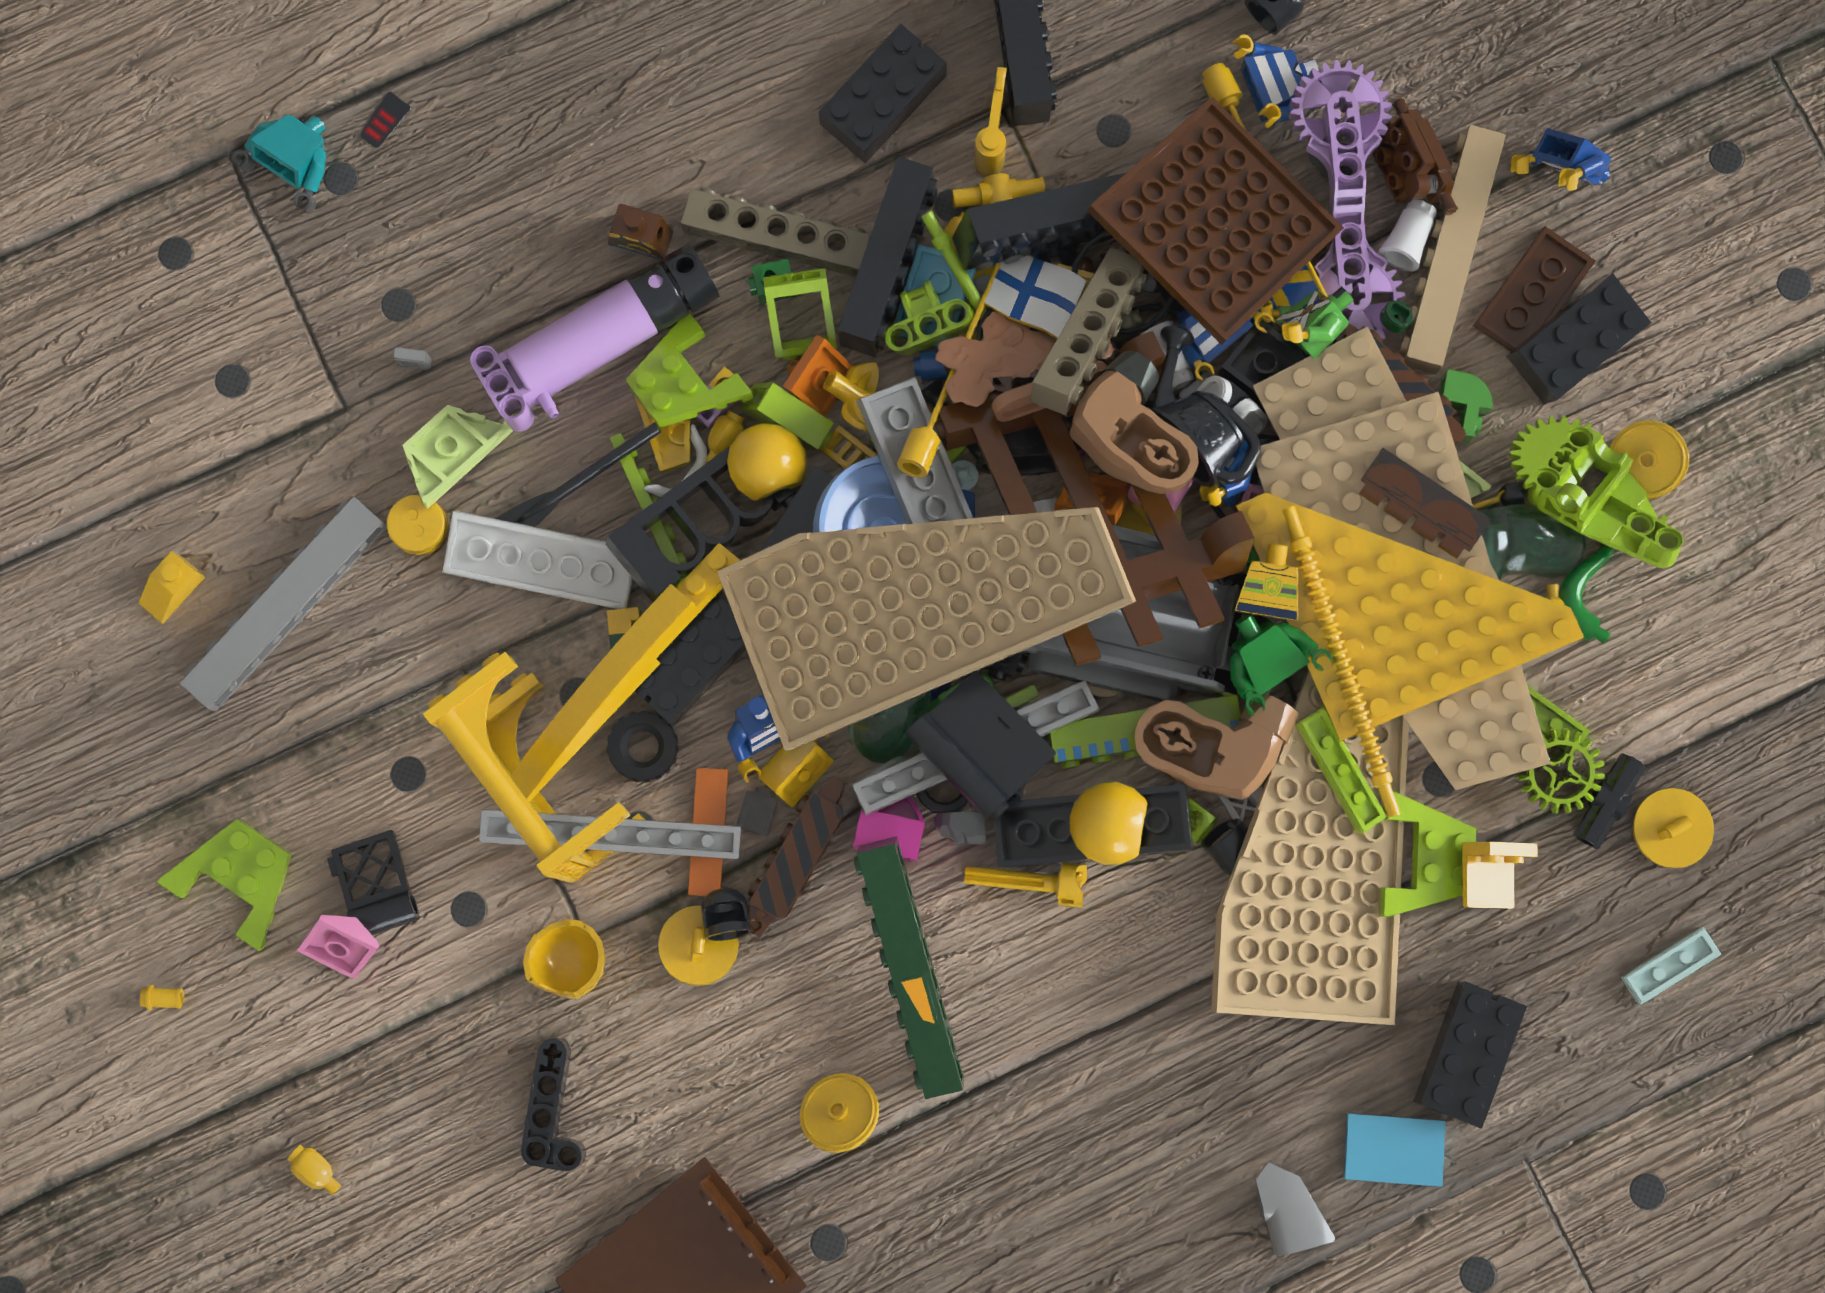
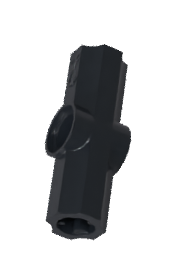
M1624 753L1619 755L1606 779L1598 784L1601 786V790H1594L1592 793L1594 800L1592 802L1588 801L1590 806L1573 833L1577 840L1595 849L1600 848L1614 822H1617L1624 815L1631 803L1632 798L1630 795L1647 768L1641 761Z

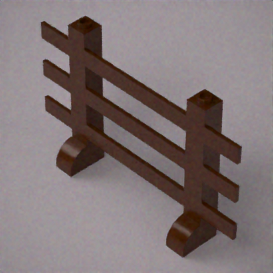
M1152 331L1133 338L1120 348L1113 360L1104 362L1108 366L1125 351L1138 352L1152 362L1160 378L1165 354ZM944 366L947 375H949L951 368ZM1017 382L1018 386L1013 387V389L1029 383ZM1158 382L1155 388L1153 389L1152 393H1156ZM998 391L988 394L984 403L978 407L966 405L961 401L941 408L934 425L946 451L978 443L1009 515L1037 513V510L1003 435L1035 426L1038 427L1074 509L1098 507L1100 509L1136 600L1135 603L1121 608V612L1137 647L1163 640V635L1147 600L1169 593L1182 591L1199 629L1224 621L1225 618L1208 582L1245 570L1255 537L1242 511L1219 519L1204 531L1200 539L1188 542L1166 494L1146 491L1131 484L1162 550L1128 560L1063 421V418L1074 416L1077 408L1076 405L1072 404L1067 415L1044 408L1010 421L1000 422L995 417L991 408L993 400L1003 393ZM1087 623L1062 634L1075 666L1101 659V653Z

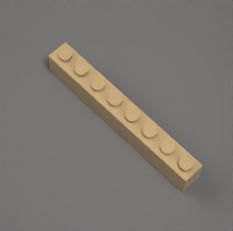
M1470 124L1464 134L1459 133L1454 151L1459 153L1456 163L1451 162L1452 170L1449 172L1454 181L1451 196L1458 210L1451 215H1446L1441 203L1438 206L1443 211L1440 220L1436 219L1432 227L1430 237L1435 238L1433 248H1428L1424 256L1422 266L1427 267L1425 277H1419L1414 294L1418 295L1419 298L1417 306H1411L1410 309L1413 314V321L1410 324L1409 335H1403L1399 347V353L1403 354L1402 357L1405 359L1407 366L1435 374L1443 367L1506 134Z

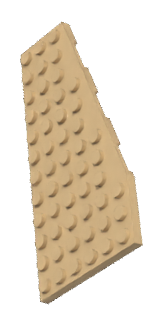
M1439 392L1261 446L1256 467L1264 493H1269L1495 579L1482 535L1470 552L1464 549L1456 559L1438 547L1444 535L1439 533L1435 540L1430 542L1411 529V526L1417 519L1414 515H1411L1404 525L1383 511L1390 501L1388 498L1384 497L1377 507L1359 495L1365 486L1361 478L1381 449L1384 448L1473 506ZM1521 665L1402 715L1455 790L1551 764Z
M1098 507L799 533L717 571L785 751L797 748L1136 602Z
M1307 669L1293 707L1299 713L1296 722L1319 707H1324L1326 710L1309 669ZM1401 715L1374 727L1373 735L1378 737L1376 744L1381 745L1379 753L1384 754L1382 762L1388 764L1385 770L1391 773L1393 779L1390 783L1392 790L1405 796L1409 724ZM1295 725L1286 745L1283 744L1275 766L1268 774L1217 911L1211 1012L1395 1025L1400 914L1380 917L1379 898L1380 887L1401 888L1404 822L1383 820L1365 833L1357 834ZM1354 735L1343 740L1383 809V801L1379 789L1373 786L1371 780L1373 772L1368 771L1371 765L1365 762L1368 758L1367 754H1362L1365 748L1363 745H1359V742L1362 741L1361 737Z

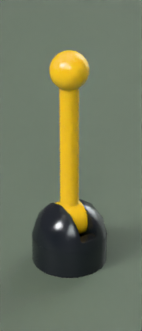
M1517 481L1509 482L1500 488L1496 497L1474 503L1473 507L1479 509L1498 502L1508 508L1517 507L1524 504L1523 494Z

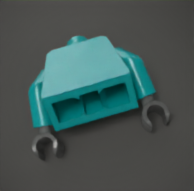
M286 115L279 120L260 123L244 144L246 149L244 151H236L233 154V162L240 165L243 159L246 158L245 163L241 167V170L245 172H251L255 168L256 162H258L298 190L303 186L305 189L303 192L296 194L294 204L299 208L301 201L304 198H308L309 203L306 206V211L312 212L316 207V200L312 195L313 192L318 191L325 172L327 154L324 150V138L320 135L325 130V125L316 116H311L305 123H302L292 115Z

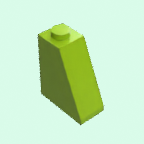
M773 382L754 383L751 388L754 399L742 403L739 408L741 412L761 423L783 426L794 433L802 445L809 450H818L819 447H824L832 434L830 429L834 424L833 422Z

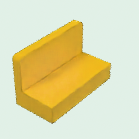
M814 741L789 751H785L784 747H782L762 768V775L759 779L793 808L835 761Z

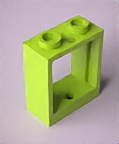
M825 268L763 277L776 358L782 357L784 360L799 358L801 354L805 353L815 337L781 342L774 298L821 291L827 335L820 337L825 338L837 349Z

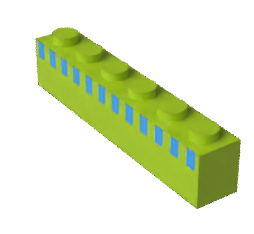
M1237 694L1183 703L1202 716L1217 720L1231 728L1240 723L1238 718L1241 713ZM1147 709L1082 719L1049 733L1050 746L1057 753L1052 757L1053 765L1061 764V769L1080 767L1079 761L1092 759L1093 764L1111 762V756L1123 754L1124 759L1141 757L1136 751L1134 733L1139 718Z

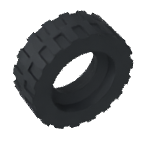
M647 711L629 713L628 716L621 717L619 722L613 725L611 728L612 732L608 735V747L606 748L611 764L621 775L632 781L646 783L651 782V780H658L662 778V775L671 770V766L677 760L676 756L679 753L677 735L672 726L655 713ZM640 731L653 734L658 741V752L648 762L633 760L627 750V744L631 736Z

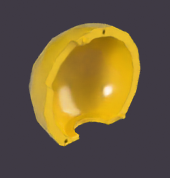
M761 423L740 432L730 445L727 458L729 475L739 491L755 501L768 497L785 488L792 489L802 485L808 465L805 448L798 437L783 426L769 423Z
M1102 782L1086 789L1074 802L1069 816L1070 834L1076 847L1088 859L1103 865L1123 864L1136 858L1140 851L1142 830L1148 803L1146 799L1133 787L1120 782Z
M564 919L549 924L533 935L525 949L523 967L525 977L532 985L561 997L578 999L595 988L603 975L606 957L602 940L592 927L580 920Z

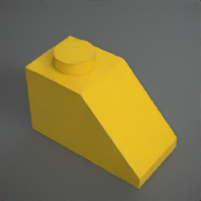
M171 551L149 575L139 604L159 622L164 624L204 580L205 576L185 558Z

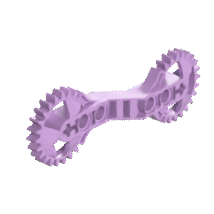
M1335 60L1332 69H1330L1324 62L1320 68V73L1315 68H1312L1309 73L1310 78L1306 76L1301 78V87L1296 86L1293 92L1296 98H1292L1289 105L1294 108L1290 112L1289 119L1297 120L1292 126V131H1302L1298 141L1301 142L1308 139L1309 143L1305 150L1318 158L1328 172L1330 187L1329 213L1344 227L1329 243L1327 254L1315 265L1314 270L1328 297L1341 286L1351 295L1352 287L1356 286L1353 290V298L1355 301H1359V303L1354 305V302H1352L1341 312L1348 319L1349 323L1357 329L1363 326L1368 327V329H1375V332L1380 335L1383 342L1385 339L1384 332L1389 335L1392 334L1380 321V312L1388 302L1370 304L1372 293H1389L1391 301H1401L1405 297V293L1396 292L1402 284V281H1392L1396 270L1386 272L1385 268L1389 261L1377 254L1366 240L1364 224L1366 194L1365 162L1369 154L1380 145L1382 141L1380 135H1385L1388 127L1384 124H1388L1392 116L1386 112L1391 109L1392 103L1383 102L1387 99L1389 91H1379L1383 80L1373 82L1371 79L1374 71L1364 75L1362 73L1363 64L1358 66L1356 70H1353L1350 60H1348L1345 68H1341L1339 61ZM1354 79L1358 82L1353 93H1350L1347 89L1351 80ZM1358 103L1376 104L1378 112L1360 115ZM1325 106L1322 118H1304L1303 110ZM1341 112L1345 113L1342 119V123H1339L1341 120ZM1344 136L1348 138L1350 145L1340 144L1336 137ZM1348 166L1354 174L1350 176L1344 175L1339 167ZM1348 235L1352 237L1355 244L1351 246L1344 244L1340 236ZM1343 266H1354L1358 274L1354 276L1347 274Z

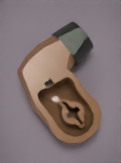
M1125 351L1108 365L1085 391L1073 417L1069 431L1070 437L1088 453L1105 473L1114 478L1158 494L1177 492L1185 487L1195 474L1199 464L1197 446L1188 435L1167 424L1153 411L1144 406L1158 382L1159 375L1157 369L1150 360L1138 352Z

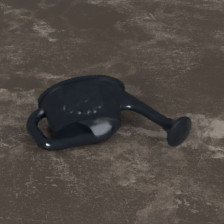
M1166 326L1162 328L1160 336L1167 345V353L1150 410L1167 424L1188 435L1197 446L1199 464L1192 477L1193 481L1204 487L1211 488L1217 481L1226 484H1236L1245 480L1251 474L1260 456V439L1228 403L1215 394L1196 390L1191 395L1179 400L1175 398L1172 391V382L1178 355L1182 348L1189 347L1194 343V336L1188 329L1180 326ZM1245 440L1248 444V451L1241 466L1235 471L1224 470L1237 449L1244 444Z
M933 379L920 389L925 402L931 404L934 408L942 392L943 379ZM944 401L943 406H947V402ZM1074 416L1067 417L1070 426ZM1037 426L1003 435L1021 476L1058 472ZM1073 440L1077 451L1080 452L1082 448ZM978 443L967 445L968 450L977 459L976 469L980 472L991 474Z

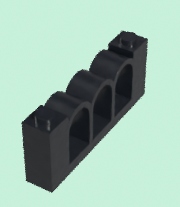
M729 446L611 533L605 545L653 603L670 584L677 587L680 579L687 577L702 561L705 552L710 553L718 543L727 548L734 540L739 526L752 527L760 523L767 516L771 507L774 511L782 506L787 509L802 485L792 489L785 488L762 498L763 507L756 512L739 510L714 481V479L728 470ZM703 489L725 516L729 523L730 532L721 538L705 536L679 505ZM667 514L695 549L696 557L686 564H676L669 561L644 532Z

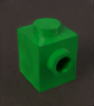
M783 259L752 266L754 276L748 277L751 295H758L760 304L767 303L763 277L791 273L789 260ZM796 295L774 298V300L796 297Z

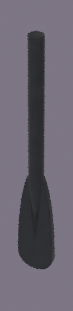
M655 422L555 490L531 498L495 519L536 527L554 510L562 499L662 433L661 429Z

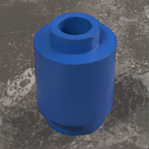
M939 350L919 351L920 357L914 358L915 376H921V382H929L936 378H941L943 381L947 380L948 375L943 364L935 359Z

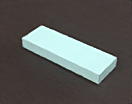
M1699 927L1621 976V979L1636 1003L1642 1005L1717 958L1721 953L1706 929Z

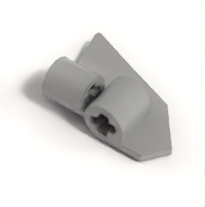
M1267 1162L1255 1180L1258 1188L1257 1198L1263 1220L1267 1223L1274 1255L1291 1254L1334 1242L1335 1237L1300 1176Z

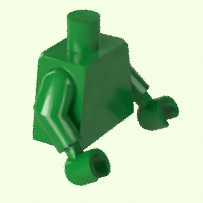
M1251 613L1240 617L1235 622L1243 637L1232 644L1234 653L1230 657V679L1240 697L1246 699L1245 710L1250 716H1254L1250 704L1257 702L1264 711L1265 699L1261 695L1310 663L1307 657H1312V663L1319 671L1324 670L1317 663V659L1320 656H1326L1333 662L1329 651L1318 649V645L1303 630L1285 622L1275 624L1267 620L1258 625Z

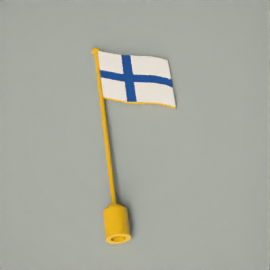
M1030 255L1022 257L1017 262L1005 264L1004 262L996 263L965 337L968 339L972 338L986 305L1010 320L1044 331L1057 339L1081 299L1087 282L1081 276L1066 268L1033 258ZM951 369L948 378L945 382V385L947 384L949 379L956 373L955 369ZM945 385L927 427L921 426L910 431L897 461L898 468L906 475L914 478H924L928 474L941 443L933 427L948 394Z

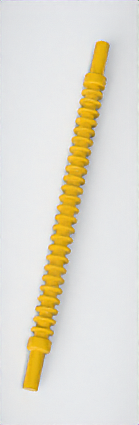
M1295 506L1283 509L1293 540L1290 542L1292 551L1297 552L1298 556L1295 559L1301 562V565L1298 567L1304 571L1301 577L1307 579V583L1304 586L1310 588L1307 594L1313 597V600L1310 602L1316 606L1313 612L1319 614L1317 622L1322 623L1320 631L1325 632L1323 639L1328 641L1326 648L1331 649L1330 654L1334 658L1332 666L1337 667L1335 675L1340 676L1338 683L1343 684L1341 692L1346 693L1344 701L1349 702L1347 710L1352 711L1350 718L1355 719L1356 722L1353 724V727L1358 728L1359 731L1356 733V736H1360L1362 739L1359 745H1363L1365 748L1362 754H1367L1368 758L1365 762L1371 765L1368 771L1373 772V776H1371L1373 786L1379 789L1388 818L1400 815L1401 813L1390 784L1393 779L1390 771L1385 770L1388 764L1382 762L1384 754L1379 753L1381 745L1376 744L1378 737L1373 735L1375 728L1370 727L1372 719L1367 718L1369 710L1364 709L1366 701L1361 700L1363 693L1358 692L1357 689L1360 687V684L1355 683L1354 680L1357 678V675H1353L1351 671L1354 669V666H1350L1348 663L1351 657H1346L1345 653L1348 649L1342 646L1345 640L1339 637L1342 631H1338L1336 628L1339 622H1334L1333 617L1336 614L1330 611L1333 605L1327 602L1330 596L1324 594L1327 587H1322L1321 582L1324 579L1318 576L1321 570L1315 567L1318 561L1312 559V556L1315 554L1313 551L1310 552L1309 549L1312 543L1309 536H1305Z

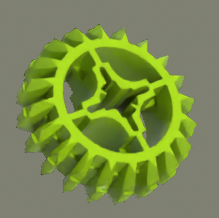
M1566 727L1562 728L1561 737H1558L1555 728L1549 729V739H1546L1543 733L1542 735L1546 749L1556 745H1567L1558 757L1550 759V765L1555 766L1557 764L1560 766V763L1563 762L1564 768L1574 777L1567 774L1563 777L1560 774V778H1556V773L1552 768L1547 765L1540 766L1548 772L1547 786L1545 791H1542L1536 783L1534 768L1526 770V773L1516 775L1518 781H1528V783L1520 787L1523 793L1533 790L1528 800L1534 803L1541 798L1539 802L1541 810H1545L1550 802L1551 811L1555 814L1558 813L1560 804H1563V809L1566 813H1571V802H1574L1578 809L1584 808L1580 798L1584 796L1588 801L1592 802L1594 797L1588 793L1590 788L1595 791L1601 790V786L1593 782L1594 778H1605L1604 773L1595 771V768L1605 765L1604 761L1593 760L1594 757L1601 753L1600 750L1593 748L1588 751L1587 749L1593 741L1590 738H1586L1579 743L1582 733L1579 731H1575L1572 737L1569 738L1570 732ZM1576 749L1585 760V776L1575 772L1572 763L1575 758L1573 755ZM1566 782L1580 785L1569 794L1554 795L1555 791H1558L1562 784Z

